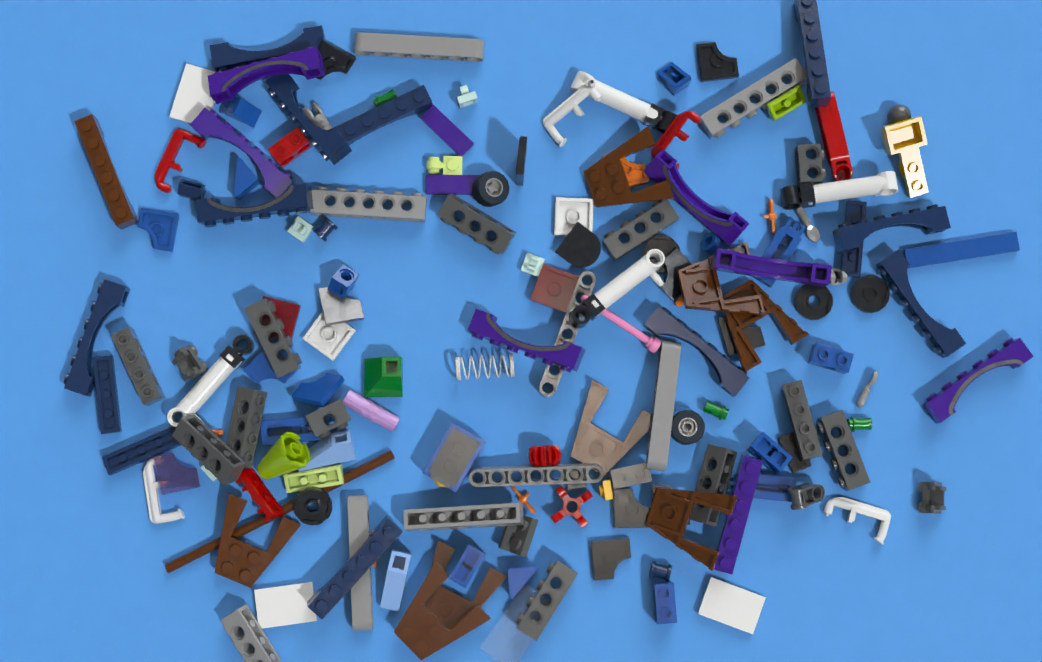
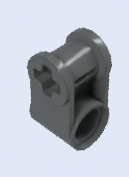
M803 483L789 488L788 493H790L792 501L791 509H804L822 501L825 495L824 487L820 484Z

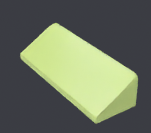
M342 463L300 472L295 470L283 474L287 493L298 492L307 487L322 488L344 484Z

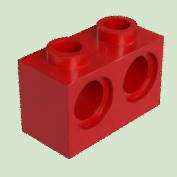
M297 127L268 150L283 169L311 148L312 144Z

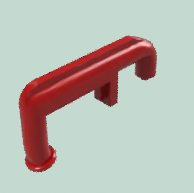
M685 111L677 115L651 150L652 157L654 158L661 150H666L676 136L680 140L686 141L690 136L681 130L682 126L688 118L695 124L697 122L700 123L701 117L693 111Z
M182 129L175 130L155 172L157 188L167 194L172 191L171 186L163 183L170 168L182 172L181 165L174 163L184 139L196 144L199 149L206 145L207 140H203L201 137Z

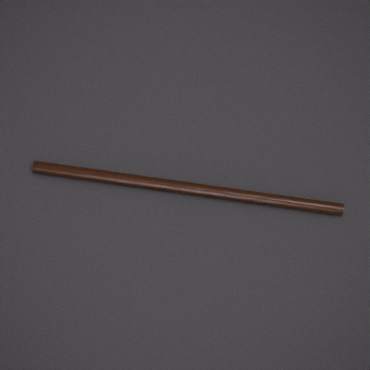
M390 450L344 473V484L395 459L392 451ZM344 484L322 487L321 489L328 493ZM295 499L281 505L284 511L281 516L294 510L293 503ZM264 514L234 529L232 537L238 539L271 521L264 522L263 520L266 518ZM221 536L165 564L167 572L171 573L218 549Z

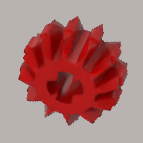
M557 445L530 447L528 453L530 464L533 466L558 465L561 458L560 447Z

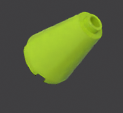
M286 432L281 435L258 463L257 472L259 476L269 480L305 467L310 462L308 446L306 443L302 444L299 441L301 438L293 432Z

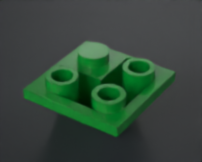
M402 357L364 359V397H403Z

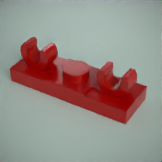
M253 467L243 469L236 483L243 482L244 488H242V492L248 491L253 501L260 506L257 513H265L266 518L263 521L267 522L273 518L280 517L284 513L283 509Z

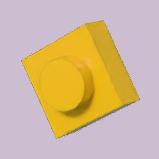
M610 480L602 481V485H599L600 497H604V500L613 499Z

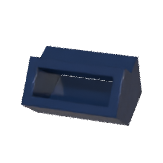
M182 179L178 185L177 194L192 200L204 199L205 185Z

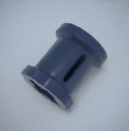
M325 216L322 224L317 229L314 228L313 231L326 242L327 236L333 230H337L338 227Z
M652 561L649 578L658 577L669 582L672 565L668 564L666 566Z

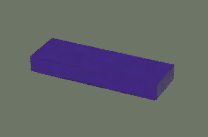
M434 105L420 117L458 156H463L474 145Z
M426 175V195H449L451 193L454 195H473L472 185L479 175Z

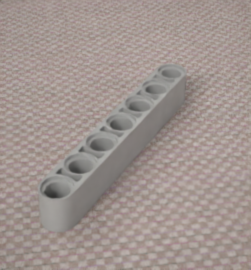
M359 32L355 33L354 54L481 62L484 60L485 42L480 39Z
M586 271L579 276L554 346L561 345L564 341L574 343L579 328H575L570 324L569 313L576 306L582 304L576 302V295L582 294L589 297L592 294L596 283V277L592 272ZM585 276L590 277L592 284L584 285L582 278ZM578 313L579 320L582 321L583 315ZM570 330L573 337L565 339L562 336V332ZM549 365L546 366L539 385L540 394L547 398L555 394L563 370L559 369L558 375H551L549 373L551 366ZM546 383L553 386V391L549 394L544 393L542 390V386Z
M662 340L660 345L646 469L666 471L681 343Z
M597 463L478 467L470 473L469 482L475 487L597 483L602 479L604 471L601 465ZM577 469L581 475L579 478H572L570 471ZM591 469H598L600 475L597 478L591 477L589 474ZM558 470L561 473V477L554 479L551 477L550 472ZM519 471L522 474V479H513L512 472ZM532 471H539L542 477L539 480L533 479L531 476ZM500 472L503 479L501 481L494 480L493 473ZM474 473H481L483 475V481H476L474 479Z
M368 495L348 496L347 498L350 558L370 536ZM371 567L351 588L353 631L373 630Z

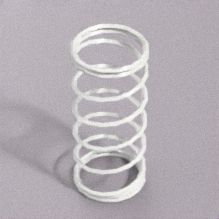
M503 353L501 354L499 375L494 356L490 355L489 373L487 375L484 358L481 355L478 377L472 356L469 358L468 377L466 376L462 357H455L457 381L461 380L460 363H462L465 379L469 380L471 360L475 377L478 380L480 377L481 358L487 379L490 378L492 359L496 376L500 378L502 357L507 377H510V375L514 377L513 353H509V374Z

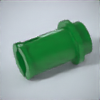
M392 89L379 97L375 96L373 102L378 107L397 98V95Z
M707 401L703 412L716 416L719 420H725L729 409L726 406L722 407Z
M851 417L847 419L851 432L872 429L871 418L855 419Z

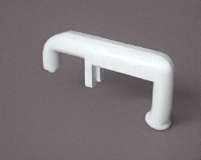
M586 87L577 90L543 119L545 129L554 141L559 144L560 148L564 146L567 138H563L554 125L572 110L577 116L585 115L578 104L590 95L595 102H600L602 96L595 88Z
M162 456L150 458L143 471L149 517L155 524L185 518L180 508L178 511L162 514L158 488L166 487L169 481L156 482L154 465L163 464L165 460Z
M845 497L833 498L826 503L823 511L825 516L832 515L834 506L849 510L847 523L854 522L856 513L880 520L878 534L873 539L881 545L884 544L891 520L889 511Z

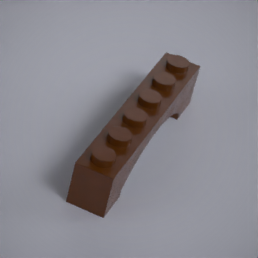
M91 114L74 121L115 225L122 230L138 223L134 208L125 193L113 165L98 119Z

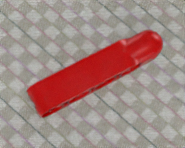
M831 91V99L828 106L814 108L834 181L849 180L853 175V170L835 94Z

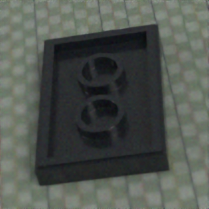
M525 136L519 137L516 167V184L518 186H523L527 153V137Z

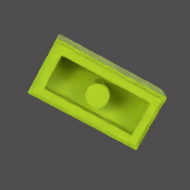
M800 86L794 87L766 104L770 119L776 121L807 102Z

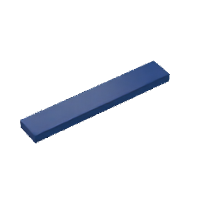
M1017 232L904 249L903 254L910 264L907 267L909 269L1016 252L1020 250Z

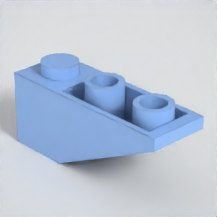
M350 430L330 434L310 447V462L298 470L300 472L356 460L355 446Z
M392 550L380 604L381 608L399 612L412 554Z

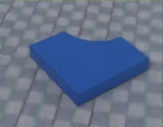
M141 208L137 227L146 230L150 234L153 241V249L173 252L180 215Z
M264 349L243 370L256 384L266 379H277L285 384L296 373L294 371L282 378H277ZM279 352V358L282 361L286 360V358Z
M326 373L322 378L314 382L301 383L291 396L294 401L324 407L344 382V378L341 375Z

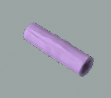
M351 390L343 400L344 406L391 432L394 431L400 420L396 415Z

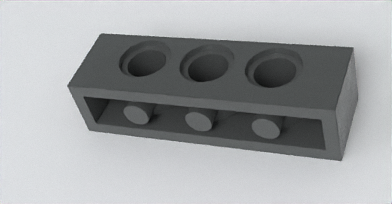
M452 193L447 196L437 214L441 217L440 220L448 225L453 224L460 233L465 235L468 233L473 236L475 242L481 245L483 243L489 246V250L495 254L505 253L517 233ZM456 211L463 213V220L457 219ZM474 220L479 222V230H475L472 227ZM490 230L496 233L495 240L489 238L488 232Z
M667 199L656 201L651 205L652 209L649 211L642 210L635 215L636 219L632 222L627 220L620 225L621 229L614 232L612 230L604 235L605 239L602 244L614 262L678 221L679 216ZM657 214L660 217V222H652L650 216ZM640 224L644 227L645 231L637 233L634 227ZM626 235L629 238V242L623 244L619 241L618 237Z
M262 299L244 308L277 378H282L301 369L300 364L302 360L298 353L294 354L292 349L294 344L290 336L285 335L283 331L285 328L281 318L277 319L274 313L277 310L272 300ZM264 315H268L271 319L270 324L267 326L262 324V317ZM273 332L279 335V340L276 343L270 340V335ZM282 349L288 353V357L284 361L278 356Z
M127 327L112 334L111 337L143 405L150 406L166 398L134 329Z
M802 380L783 384L781 390L801 462L821 457L822 451Z
M237 387L226 444L246 462V468H252L267 392Z
M843 410L817 418V428L825 437L824 446L827 452L830 451L832 459L830 461L833 469L838 471L839 477L837 479L840 487L844 488L845 491H849L871 483ZM833 427L839 430V436L837 438H834L831 435V429ZM841 445L846 449L844 456L838 454V448ZM847 464H851L853 467V472L850 475L845 472Z
M195 414L180 419L172 435L179 444L184 446L193 457L203 464L219 482L227 485L237 481L246 462Z
M708 444L694 491L726 494L737 452ZM695 502L689 520L717 527L721 512Z
M558 560L556 563L552 562L546 571L549 573L547 578L540 580L536 587L539 591L535 597L531 595L526 603L528 607L524 614L521 612L515 621L518 624L516 629L535 641L538 640L578 574ZM553 577L561 579V585L558 588H553L550 585ZM541 595H550V603L542 604L540 602ZM532 611H538L541 614L538 621L530 620L529 615Z

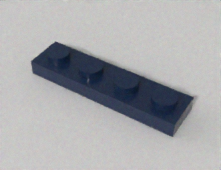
M847 200L845 223L855 225L856 221L865 219L867 202ZM864 240L861 242L862 247L842 253L840 270L844 271L847 277H861Z
M113 355L94 357L92 360L101 434L122 432Z
M172 426L103 456L102 459L108 475L116 474L180 446L181 444L172 436L176 427Z

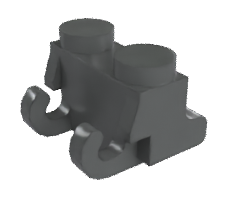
M193 345L178 349L172 361L173 365H177L180 369L184 381L196 379L208 371L207 364L199 360L197 349Z
M920 482L919 492L922 493V501L918 505L919 512L941 514V510H946V506H944V493L947 487H942L940 482Z

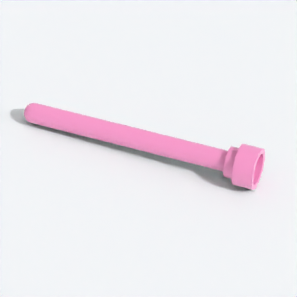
M583 295L581 301L583 302L588 296ZM608 309L604 310L601 314L644 342L647 350L653 354L662 343L657 337L653 338L652 336L648 337Z

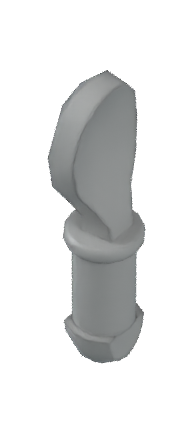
M802 206L797 208L796 214L800 217L803 225L806 226L808 239L812 242H818L820 240L819 231L811 225V220L804 211L805 209Z
M874 370L870 382L865 387H862L863 390L856 403L857 407L862 408L866 402L869 393H871L869 388L878 379V371Z

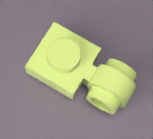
M443 156V162L440 161L439 157H428L426 169L429 174H439V170H443V175H462V156Z

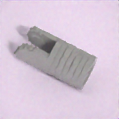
M318 103L312 104L316 114L315 117L309 107L302 108L304 115L310 122L324 130L332 128Z
M837 268L831 269V285H839L847 281L848 277L844 271Z

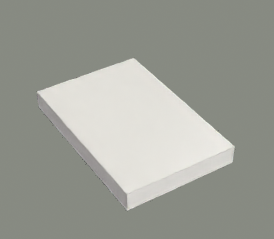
M186 63L169 117L191 124L204 108L209 111L213 109L215 101L210 96L208 75L216 72Z
M710 577L697 614L753 634L766 597Z
M313 582L254 590L257 619L262 629L318 621L317 615L307 607V601L314 595Z

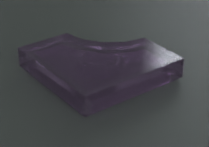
M174 453L153 457L161 495L200 487L197 468H188L181 465L176 460Z

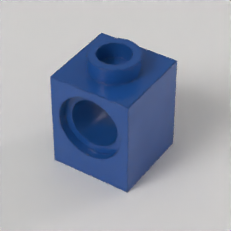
M343 264L332 277L327 290L344 299L355 286L359 274Z

